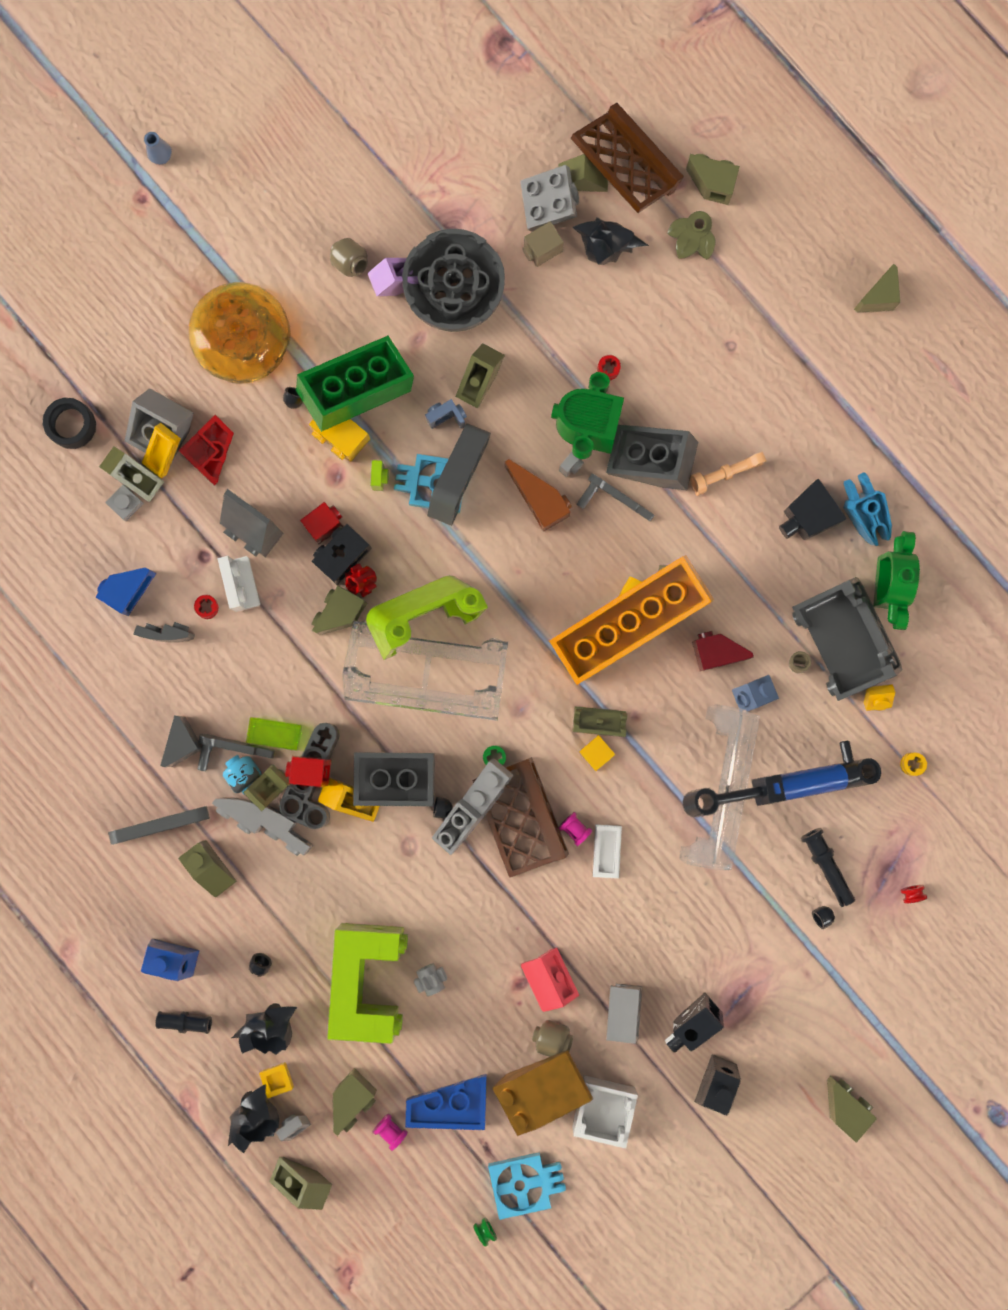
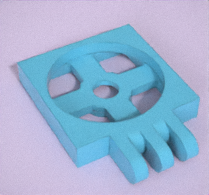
M417 454L415 466L398 464L397 470L407 472V474H396L395 480L405 482V485L395 484L394 490L411 493L410 506L429 509L430 502L424 501L420 497L417 486L429 487L433 493L435 488L433 483L436 479H439L448 459ZM436 463L434 474L431 476L419 475L425 467Z
M540 1152L488 1163L499 1220L551 1209L549 1195L566 1191L565 1183L554 1185L555 1182L564 1180L563 1173L552 1174V1172L562 1169L561 1163L555 1162L542 1165ZM521 1164L532 1167L539 1175L527 1177L522 1173ZM510 1166L512 1173L510 1181L498 1184L497 1180L500 1174ZM516 1181H523L525 1184L524 1189L517 1190L514 1186ZM542 1187V1194L536 1203L529 1204L527 1196L529 1189ZM512 1193L517 1197L519 1207H508L501 1201V1195Z

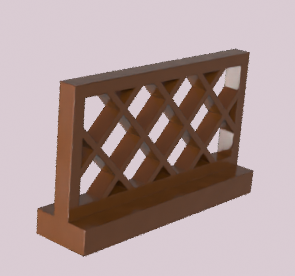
M618 103L610 106L606 114L572 134L571 140L637 213H640L663 196L673 194L684 178L683 174ZM604 125L611 134L600 132V126ZM582 137L595 138V145L586 143ZM600 139L612 142V149L601 147ZM617 143L621 144L627 152L617 150ZM600 154L611 156V163L603 162ZM617 158L628 160V167L617 165ZM634 162H637L644 171L634 169ZM617 173L628 175V182L621 181L617 177ZM634 177L645 179V186L634 184ZM650 180L654 181L660 189L651 188ZM633 191L645 194V200L640 203L633 195Z
M532 757L505 767L508 771L517 769L521 780L517 788L509 784L505 786L515 791L510 805L499 799L496 801V803L508 808L503 821L493 817L491 812L493 806L486 814L509 878L548 863L562 860L569 855ZM522 785L524 786L525 791L520 790ZM519 793L528 797L530 801L527 812L513 806ZM532 809H533V812H534L535 816H533V815L530 814V812H531ZM511 810L525 816L519 829L506 823ZM528 818L538 822L540 829L536 837L522 831ZM496 823L501 825L499 830L497 828ZM504 827L517 832L512 846L502 841L500 835ZM541 833L543 835L544 840L539 839ZM520 835L534 840L529 853L515 847ZM537 842L547 846L550 857L541 860L532 855ZM505 847L510 849L508 854L506 852ZM513 851L527 857L523 867L513 870L510 862ZM530 859L536 861L527 865Z

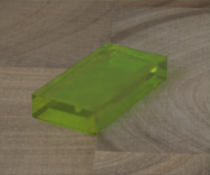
M250 717L246 743L298 751L302 725Z

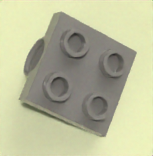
M567 165L520 181L527 229L531 232L550 221L554 225L577 217L575 205L579 204V194L575 184L572 182L570 168Z

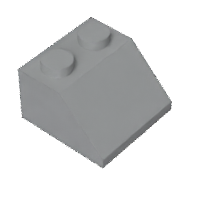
M149 388L132 402L125 442L146 452L155 426L162 423L181 438L174 455L175 457L189 433L194 413Z

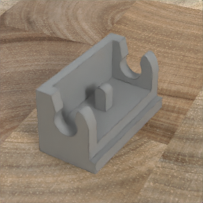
M627 984L610 986L606 1040L636 1044L639 1038L642 986Z

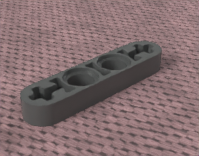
M207 806L108 832L110 844L114 845L207 820L210 817Z

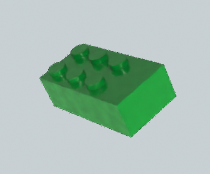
M389 335L297 374L296 391L322 432L411 392L414 375Z

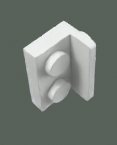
M229 556L217 558L229 608L238 612L260 606L249 557L244 556L231 559Z

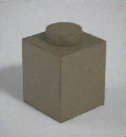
M550 221L524 236V247L522 249L526 258L529 261L533 260L538 267L563 252L564 242Z

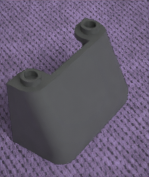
M858 577L792 607L794 610L792 616L798 626H803L805 629L808 628L827 666L830 675L829 682L826 685L829 693L833 697L836 696L838 701L893 678L902 671L898 655Z

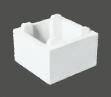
M584 1075L583 1080L593 1100L576 1109L572 1126L573 1135L626 1149L638 1097L635 1087Z

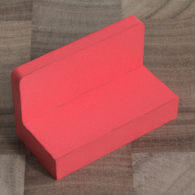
M557 947L548 950L536 959L521 964L522 970L543 1012L564 1007L579 996Z

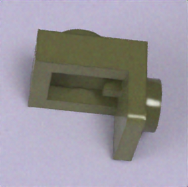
M271 765L243 793L263 811L289 785V780L282 770Z

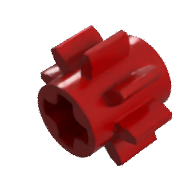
M360 563L351 567L349 572L345 573L347 576L345 585L349 592L354 595L360 592L361 596L365 597L377 587L375 584L377 582L376 573L369 566L362 568Z

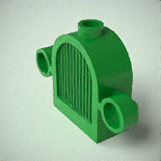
M596 372L590 376L589 389L572 390L563 396L559 404L554 403L551 418L556 419L557 431L566 442L572 444V453L578 459L589 458L593 450L611 454L624 397L606 393L609 388L610 379L602 372Z
M903 531L901 536H897L894 539L893 552L888 551L877 558L873 607L888 609V622L893 625V629L897 630L907 629L909 623L908 606L913 603L919 584V559L916 554H912L916 542L915 532Z

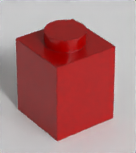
M325 502L300 520L318 544L330 537L339 526L343 527L339 521L342 515L334 505L329 508Z

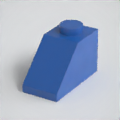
M145 567L109 575L108 579H104L99 584L96 598L119 613L129 616L157 573Z

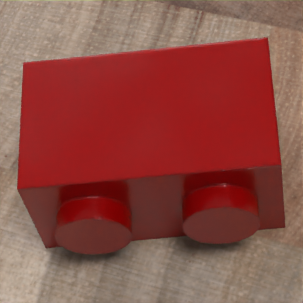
M292 756L291 761H288L286 764L285 776L289 778V784L315 787L329 786L331 760Z

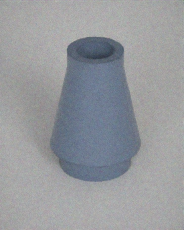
M148 132L144 136L148 159L155 164L162 165L167 163L172 154L170 145L160 138L157 133Z

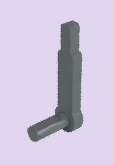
M593 473L588 478L591 482L576 504L584 509L594 493H597L599 488H601L648 521H651L655 516Z
M200 734L198 743L202 744L197 769L200 771L207 770L213 746L267 758H274L275 750L210 734Z

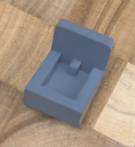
M452 399L444 404L437 403L428 409V413L425 414L426 421L431 429L452 417L455 418L462 429L465 427L464 418L467 417L460 404L455 405Z
M770 675L732 689L741 713L779 699Z

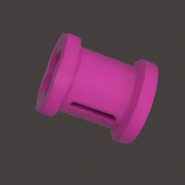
M573 812L562 822L558 829L560 831L564 830L578 847L593 830L587 828L576 817L577 814Z
M387 1114L372 1132L375 1135L379 1134L389 1144V1149L393 1151L405 1139L408 1132L405 1129L401 1130L391 1120L392 1116Z

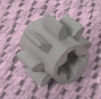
M432 963L416 971L419 978L415 979L414 984L419 993L425 990L426 995L431 996L445 988L443 982L447 980V976L443 967L436 969L435 964Z

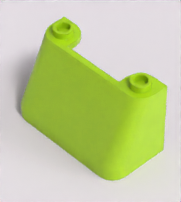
M449 575L370 609L366 618L367 626L383 660L397 654L396 648L409 641L411 628L408 621L443 607L448 618L452 616L459 617L463 620L464 624L476 620L488 608L480 591L455 576Z

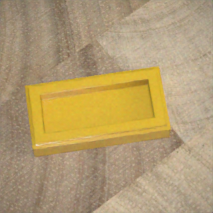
M162 423L156 425L142 464L157 476L163 478L168 473L181 438Z

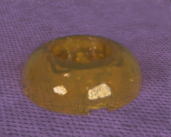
M246 282L222 284L207 292L196 304L188 327L190 347L199 364L212 376L236 384L254 382L272 373L282 362L290 343L291 335L289 320L280 302L264 288ZM244 309L249 310L246 317L239 316ZM218 320H225L224 326L217 327L215 325ZM253 330L258 332L255 340L249 339L250 332ZM227 341L235 342V347L232 350L225 348Z

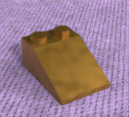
M568 1050L507 1073L492 1088L517 1136L537 1130L593 1100Z

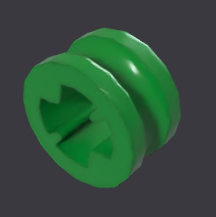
M499 746L488 747L483 754L484 763L488 764L487 756L491 755V750L496 749L498 750L497 753L501 752L502 758L498 762L503 765L506 761L505 751Z
M483 1218L481 1224L475 1223L473 1225L475 1233L484 1247L489 1245L488 1242L490 1240H497L496 1233L487 1218Z

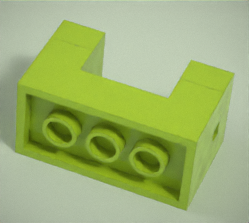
M341 923L335 929L327 1040L392 1044L395 1036H399L403 1021V1014H398L399 1006L362 1004L365 959L398 961L401 954H405V950H407L408 934H403L404 927Z

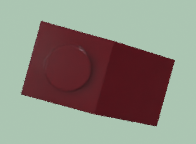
M713 631L698 634V639L692 642L700 672L754 658L753 652L722 634L713 635Z

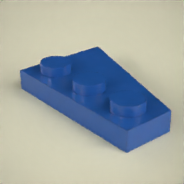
M487 1074L407 1098L405 1128L485 1130Z

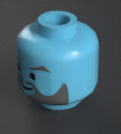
M239 755L234 756L225 763L228 768L223 772L224 779L235 793H243L262 775L260 769L250 756L240 758Z

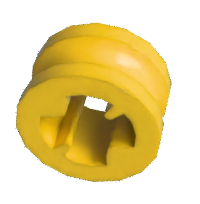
M907 753L900 761L901 770L907 775L919 776L925 772L927 761L920 753ZM917 758L916 763H919V768H914L911 771L908 761Z

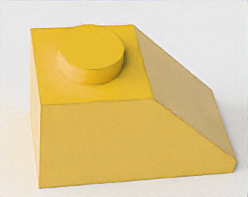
M329 778V786L322 788L318 798V802L335 811L374 822L380 807L353 806L354 786Z

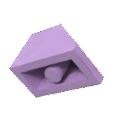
M385 258L368 272L376 296H396L404 293L402 273L407 258ZM408 276V282L419 284L418 276Z

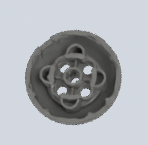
M444 229L426 236V239L409 253L402 273L403 291L411 310L427 325L448 332L469 330L486 321L497 309L505 286L504 267L498 253L495 252L483 237L463 229ZM443 267L448 270L445 272L444 276H439L437 274V272ZM470 269L473 272L472 277L465 278L462 274L463 271ZM408 276H418L419 284L409 283ZM457 283V286H451V284ZM438 292L446 294V297L441 299L435 298ZM467 293L472 298L469 301H464L461 299V296Z

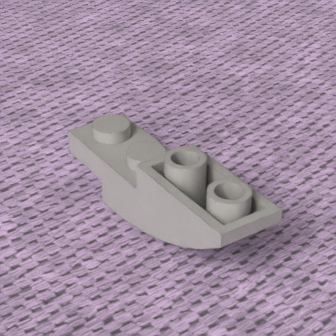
M496 759L490 760L465 796L451 810L432 839L452 855L504 792L503 789L514 775Z
M218 798L212 802L213 805L218 807L216 809L218 814L226 819L232 817L239 822L237 827L245 833L250 834L253 832L255 834L264 827L266 835L276 841L280 838L287 843L286 849L297 856L300 853L302 855L307 854L313 844L293 831L297 822L285 817L281 811L273 807L267 806L261 811L252 801L237 798Z

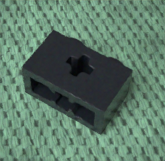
M348 524L344 527L339 526L332 533V540L326 546L321 545L314 552L313 556L315 558L311 561L336 585L346 577L345 573L349 572L350 568L358 564L372 549L370 544ZM337 549L343 550L345 553L343 558L337 556L335 552Z

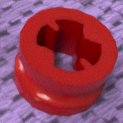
M606 355L599 360L597 372L605 373L610 380H613L619 375L621 363L617 357ZM606 362H610V366L612 364L615 365L612 373H607L608 370L603 371Z
M201 595L194 603V610L201 618L211 619L218 613L219 606L212 596ZM204 601L206 603L211 601L212 604L210 605L212 611L209 613H207V611L201 613V610L203 608L201 603Z
M913 885L902 888L901 893L905 895L903 902L908 904L926 900L927 895L923 893L925 886Z

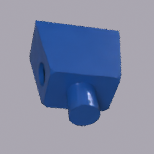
M151 939L146 949L141 972L173 981L193 977L200 950Z

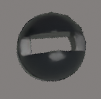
M285 388L283 401L286 406L291 409L300 407L303 401L298 395L296 388Z
M436 797L433 817L446 818L453 809L452 803L446 798Z
M821 906L812 911L814 921L822 930L834 922L835 916L831 908Z
M256 953L249 962V971L252 975L253 973L258 975L257 977L264 976L269 971L272 961L267 955Z

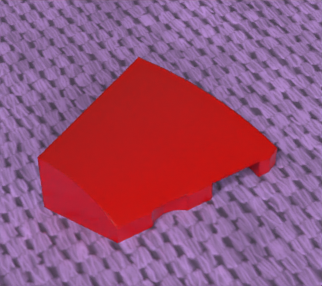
M215 414L178 451L215 486L218 483L234 433Z

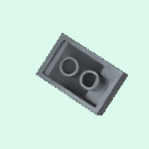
M618 425L606 473L661 488L687 491L699 442L690 431Z
M229 489L225 491L220 524L226 528L223 533L235 542L240 538L246 543L244 548L255 557L260 553L266 558L284 533L270 519Z
M354 752L353 806H434L435 753Z

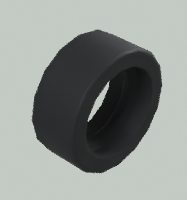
M74 398L55 400L47 407L43 415L42 425L45 434L57 445L66 449H77L85 446L92 440L96 432L94 414L85 404ZM75 409L82 414L84 425L76 436L64 438L56 431V420L63 411Z

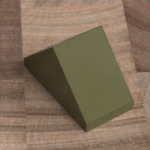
M585 154L558 164V167L567 165L570 168L572 182L578 191H608V180Z
M895 264L887 270L854 309L857 313L893 311L899 305L898 267Z

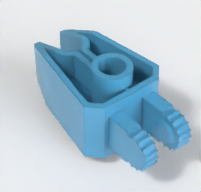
M863 472L858 475L859 483L863 490L860 494H858L853 481L850 479L844 481L843 484L849 499L845 500L843 508L865 541L870 545L878 546L875 529H877L883 540L888 541L891 539L892 523L885 493L874 490L869 477Z

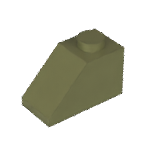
M482 343L472 354L455 397L478 409L496 378L505 355Z
M115 446L99 466L148 502L152 500L164 483L163 480Z
M207 840L198 842L178 858L191 877L215 898L237 882Z
M279 1157L269 1181L298 1209L322 1210L332 1187V1183L318 1171L285 1157Z

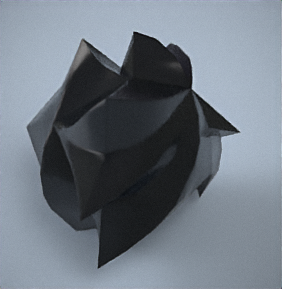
M597 217L596 221H589L572 227L581 234L588 260L598 265H604L609 262L616 263L623 251L632 253V248L649 246L635 236L631 230L616 222L604 221Z
M273 1003L267 1007L265 1012L246 1014L245 1025L232 1037L239 1038L242 1054L256 1049L264 1054L270 1051L277 1055L282 1050H286L293 1034L289 1020L297 1007H281L280 1004Z
M266 1084L253 1092L245 1093L241 1099V1105L229 1117L231 1125L228 1146L233 1143L242 1153L246 1151L251 1142H264L265 1137L274 1136L276 1129L279 1128L278 1111L270 1101L265 1100Z

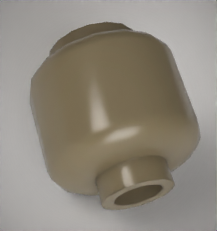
M344 238L333 244L330 262L336 269L347 277L358 276L364 272L368 264V256L363 247L351 238Z
M546 1020L541 1027L537 1026L535 1028L532 1041L536 1042V1051L539 1054L551 1057L567 1050L570 1052L573 1035L570 1034L569 1027Z

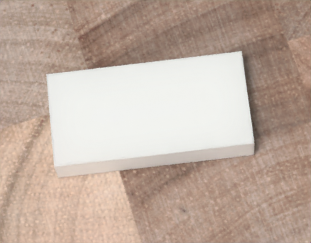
M595 824L593 877L619 879L622 826Z

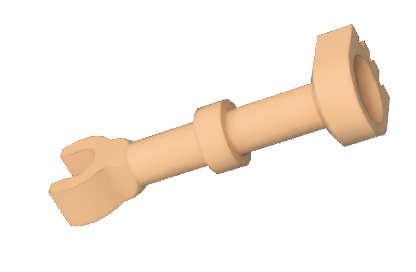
M760 452L733 465H723L720 467V470L704 476L700 472L690 476L691 485L696 496H699L706 492L707 485L722 479H732L735 474L757 468L766 462L764 453Z

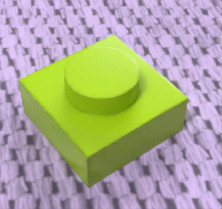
M372 460L370 486L373 491H383L384 484H388L389 470L385 468L383 461Z

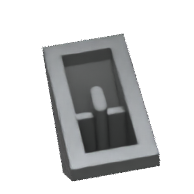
M174 715L160 766L173 767L201 751L202 745L198 743L199 740L186 717Z

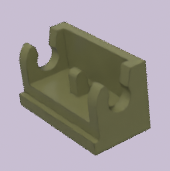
M575 706L572 732L626 737V711Z

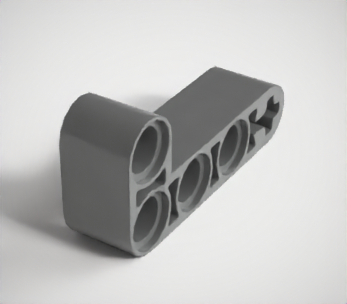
M468 423L465 425L435 485L430 499L428 517L450 526L453 525L460 508L461 499L487 447L491 435L490 432Z
M330 723L317 725L302 757H309L313 751H318L322 759H330L339 740L338 728ZM330 728L329 733L332 735V738L326 739L322 745L327 746V750L315 747V743L321 744L324 739L321 731H327ZM289 784L279 805L282 815L311 829L324 827L330 819L329 810L325 806L311 800L316 789L315 786H309L306 790L296 784ZM290 799H295L299 803V810L296 813H291L287 808ZM315 809L323 814V820L320 824H315L311 820V813Z

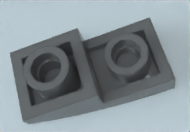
M174 622L173 627L165 624L162 633H160L162 628L146 623L145 628L137 625L133 634L159 642H184L193 640L195 634L188 632V626Z

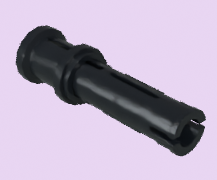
M822 828L806 833L801 837V840L806 842L812 853V861L822 869L840 907L848 906L855 902V897L833 858L834 850L828 847L822 835Z

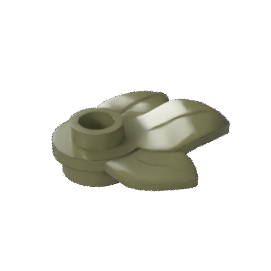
M696 211L689 218H678L670 225L667 234L678 238L676 253L679 259L689 257L696 251L706 260L712 255L716 240L710 231L712 228L711 217L706 212ZM696 220H702L704 227L701 229L696 228L694 225Z

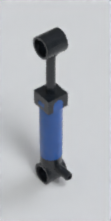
M842 741L839 744L844 763L752 779L753 788L716 794L710 788L692 790L684 796L683 808L691 817H703L714 814L718 810L719 805L755 798L756 805L760 806L871 785L879 781L881 768L878 762L872 758L854 761L850 741ZM699 797L703 801V808L699 806Z

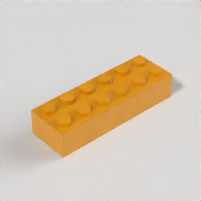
M684 555L552 638L549 642L576 685L708 605L714 598L687 555Z

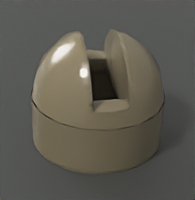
M802 651L795 652L789 659L790 669L797 674L806 672L811 666L810 656ZM794 663L805 664V667L794 665Z

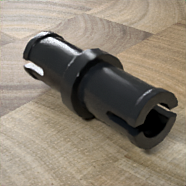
M159 1011L155 1021L157 1029L178 1030L179 1033L184 1034L187 1031L209 1034L212 1026L211 1016L189 1015V1012L175 1014Z

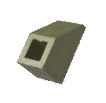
M690 154L686 170L702 197L706 200L729 205L740 166L734 165L728 160H713L704 154Z
M337 585L335 590L331 589L324 601L327 605L323 612L319 611L312 621L314 626L312 631L318 635H323L355 626L367 602Z
M355 1068L340 1082L333 1092V1132L337 1136L343 1130L347 1133L357 1122L355 1118L361 1110L366 1113L376 1101L373 1097L377 1089Z
M830 1076L827 1079L830 1118L857 1143L877 1119L870 1112L874 1107L863 1097L860 1096L857 1100L850 1094L853 1089L843 1079L840 1078L837 1082Z

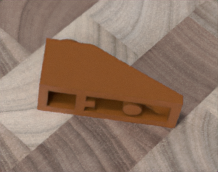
M508 459L505 461L507 472L543 532L570 517L571 512L569 509L572 508V505L565 494L561 496L557 489L512 460Z

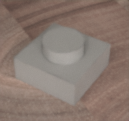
M571 452L560 465L559 472L565 477H568L571 472L576 474L584 462L582 459L576 458Z
M124 484L105 502L124 521H127L144 504Z
M293 1114L281 1123L283 1127L276 1131L281 1141H290L309 1127L311 1123L306 1115L296 1116Z

